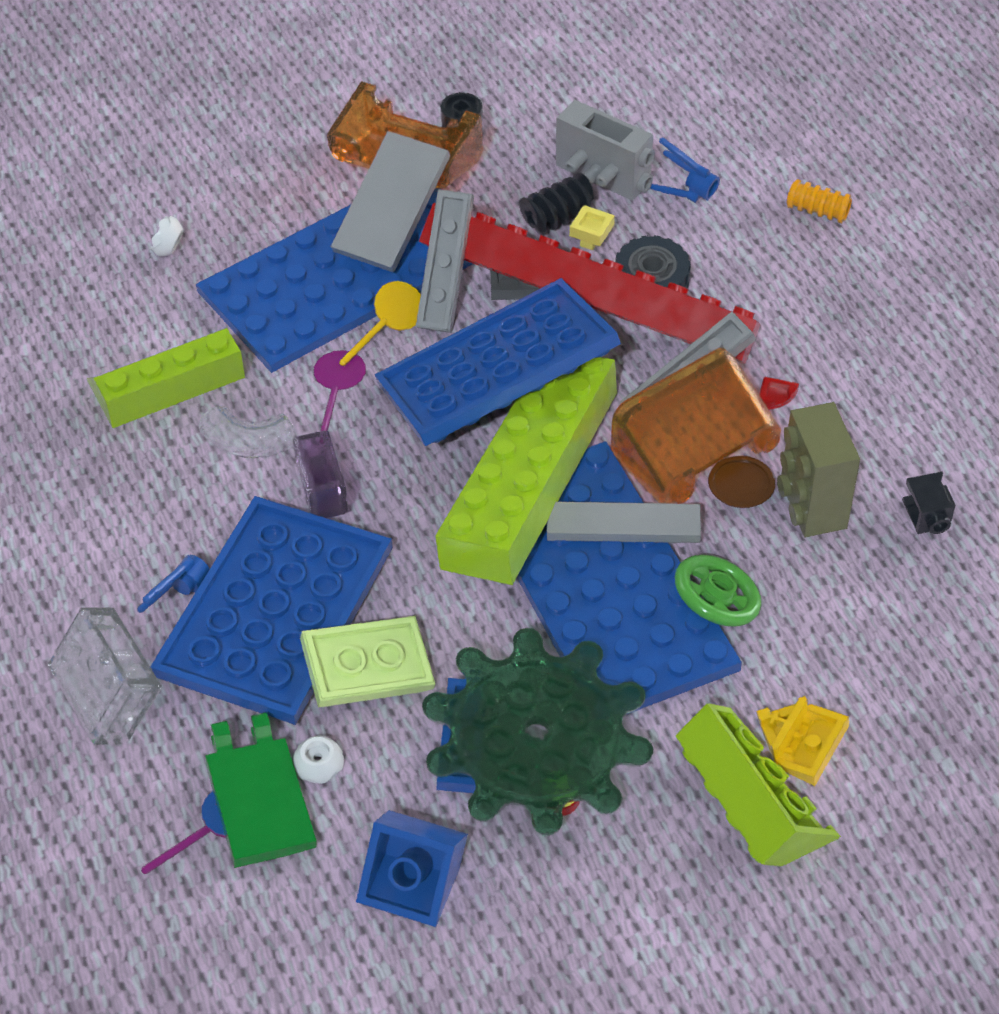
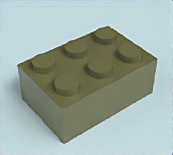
M835 402L790 410L788 427L784 428L786 445L785 451L780 453L782 472L781 475L777 476V486L781 497H787L789 500L791 522L794 526H800L804 538L847 529L860 457Z

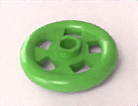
M702 554L688 557L678 565L674 578L678 594L684 603L702 618L718 625L738 627L752 622L758 616L761 609L759 590L748 574L735 564L717 556ZM691 574L701 579L699 585L690 580ZM737 587L740 588L744 596L736 594ZM734 604L739 611H730L727 607Z

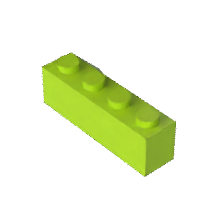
M225 328L100 376L86 379L113 429L245 378L241 350L229 330Z
M707 703L675 735L684 748L682 751L684 757L691 765L698 769L705 779L704 786L706 790L719 800L726 810L725 817L736 830L740 831L749 844L747 849L750 855L762 865L784 866L841 837L832 825L824 829L812 814L817 808L807 796L801 798L784 783L789 778V775L783 768L771 759L760 755L764 746L730 707Z

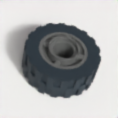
M648 235L641 236V238L630 240L628 244H624L621 247L620 252H617L615 262L624 266L622 271L635 276L638 270L656 277L654 283L667 287L669 282L685 288L689 287L691 262L688 260L689 255L682 249L679 243H674L672 239L661 238V236L657 235L653 237H648Z

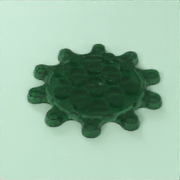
M523 628L513 636V652L504 660L490 659L478 648L466 647L457 653L455 659L457 668L466 678L465 688L456 694L434 692L427 695L422 702V710L425 716L430 721L447 726L452 733L448 743L429 752L426 758L427 768L438 778L461 774L474 780L476 788L469 798L468 811L477 821H490L501 808L508 805H518L530 812L532 826L538 834L546 837L552 836L562 827V809L567 803L573 801L585 802L603 815H610L617 811L622 803V794L610 779L611 769L619 765L640 767L651 760L653 756L651 742L644 737L629 733L622 723V719L626 714L637 710L643 705L646 696L645 691L641 685L635 682L608 685L600 681L596 670L603 659V650L597 643L592 641L579 643L567 656L555 657L545 651L542 636L537 630ZM537 724L545 727L548 733L541 740L540 737H533L525 733V730L529 726Z

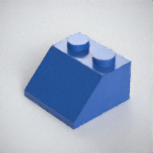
M388 810L374 821L356 902L436 927L459 872L468 834Z

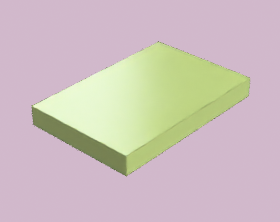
M416 616L301 632L300 641L318 708L432 690L435 687L436 683Z

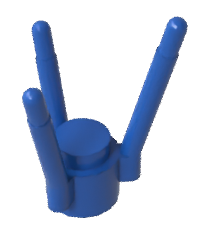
M660 138L659 142L668 149L663 151V155L689 172L685 182V186L689 187V191L652 184L650 189L687 198L695 203L700 197L708 201L717 191L720 177L699 165L665 138Z
M187 555L173 572L143 597V603L138 606L137 611L139 613L144 612L172 586L176 591L184 595H189L191 592L196 593L210 570L208 565L195 555Z

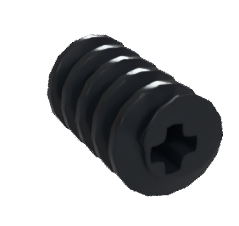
M579 172L574 174L573 177L563 179L562 182L553 183L551 187L542 188L539 193L529 194L528 198H520L519 207L524 220L530 227L534 228L539 235H544L547 231L546 225L551 230H555L558 227V221L562 225H566L569 223V216L574 220L584 205L592 207L591 202L594 199V192L589 179Z

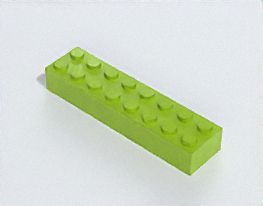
M605 357L593 358L578 366L572 373L561 375L546 383L541 389L528 392L516 399L435 535L440 570L513 585L547 523L555 503L559 501L617 394L615 359Z

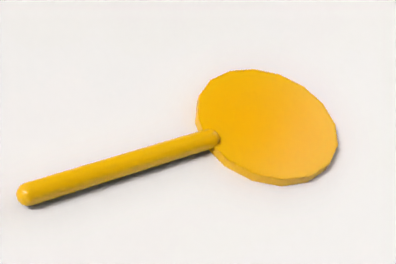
M401 281L388 282L382 286L375 295L374 301L375 312L380 321L340 360V365L345 366L385 325L390 329L398 331L411 329L416 326L421 297L418 290L410 284Z

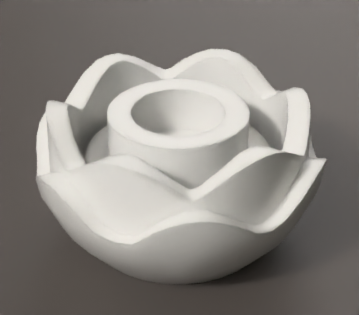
M165 216L159 223L158 233L152 237L153 246L150 247V250L154 251L157 256L173 254L181 240L183 228L175 217Z
M314 736L304 740L297 747L293 755L295 772L300 779L323 784L334 778L343 769L344 757L340 746L336 742L324 736Z

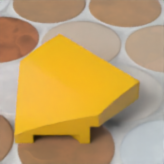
M805 696L799 697L796 704L770 712L768 707L756 711L774 762L780 765L786 773L816 786L849 727V716L813 704L807 705Z

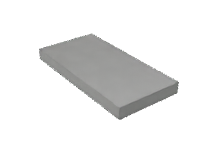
M388 131L331 245L333 252L394 273L450 158L449 151Z

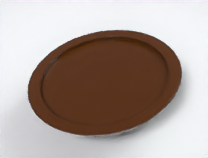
M732 456L719 461L713 466L708 476V484L713 495L724 504L735 508H751L764 503L771 497L775 489V477L770 468L760 460L748 456Z

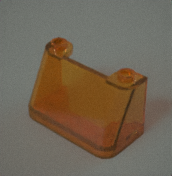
M362 81L327 132L329 149L337 160L368 169L388 131L448 150L450 158L435 187L439 189L446 188L474 167L483 154L480 114L465 111L460 122L456 119H451L446 128L393 114L392 101L386 100L382 103L374 94L376 92V85Z
M718 348L621 403L612 417L611 450L624 468L659 503L682 504L694 492L693 487L696 474L747 444L755 454H759L762 451L764 453L772 451L780 441L781 428L737 359L725 348Z

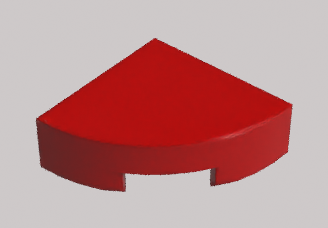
M764 376L756 409L770 410L788 404L795 398L799 389V383Z

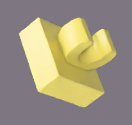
M584 205L570 225L569 236L579 239L581 247L593 251L595 245H602L613 228L615 215Z

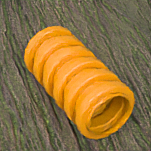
M796 179L792 183L787 196L788 208L792 209L795 206L801 212L806 209L808 214L812 215L813 212H816L818 217L822 218L823 215H826L828 220L837 218L838 223H843L846 220L852 203L851 194L847 193L843 196L841 191L838 190L832 193L831 188L822 190L820 185L812 187L810 182L801 184L800 179Z

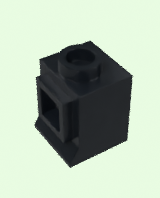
M943 471L911 477L906 480V485L912 495L903 497L902 501L917 534L927 532L940 534L951 527L956 505L947 485H943L941 482Z

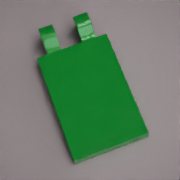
M267 712L251 716L253 727H250L254 745L233 749L228 722L223 721L211 724L213 733L211 741L215 753L205 755V764L234 868L314 849L317 844L286 739L273 740Z

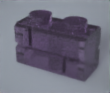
M319 431L292 439L295 462L309 512L324 518L347 513L346 486L329 431Z

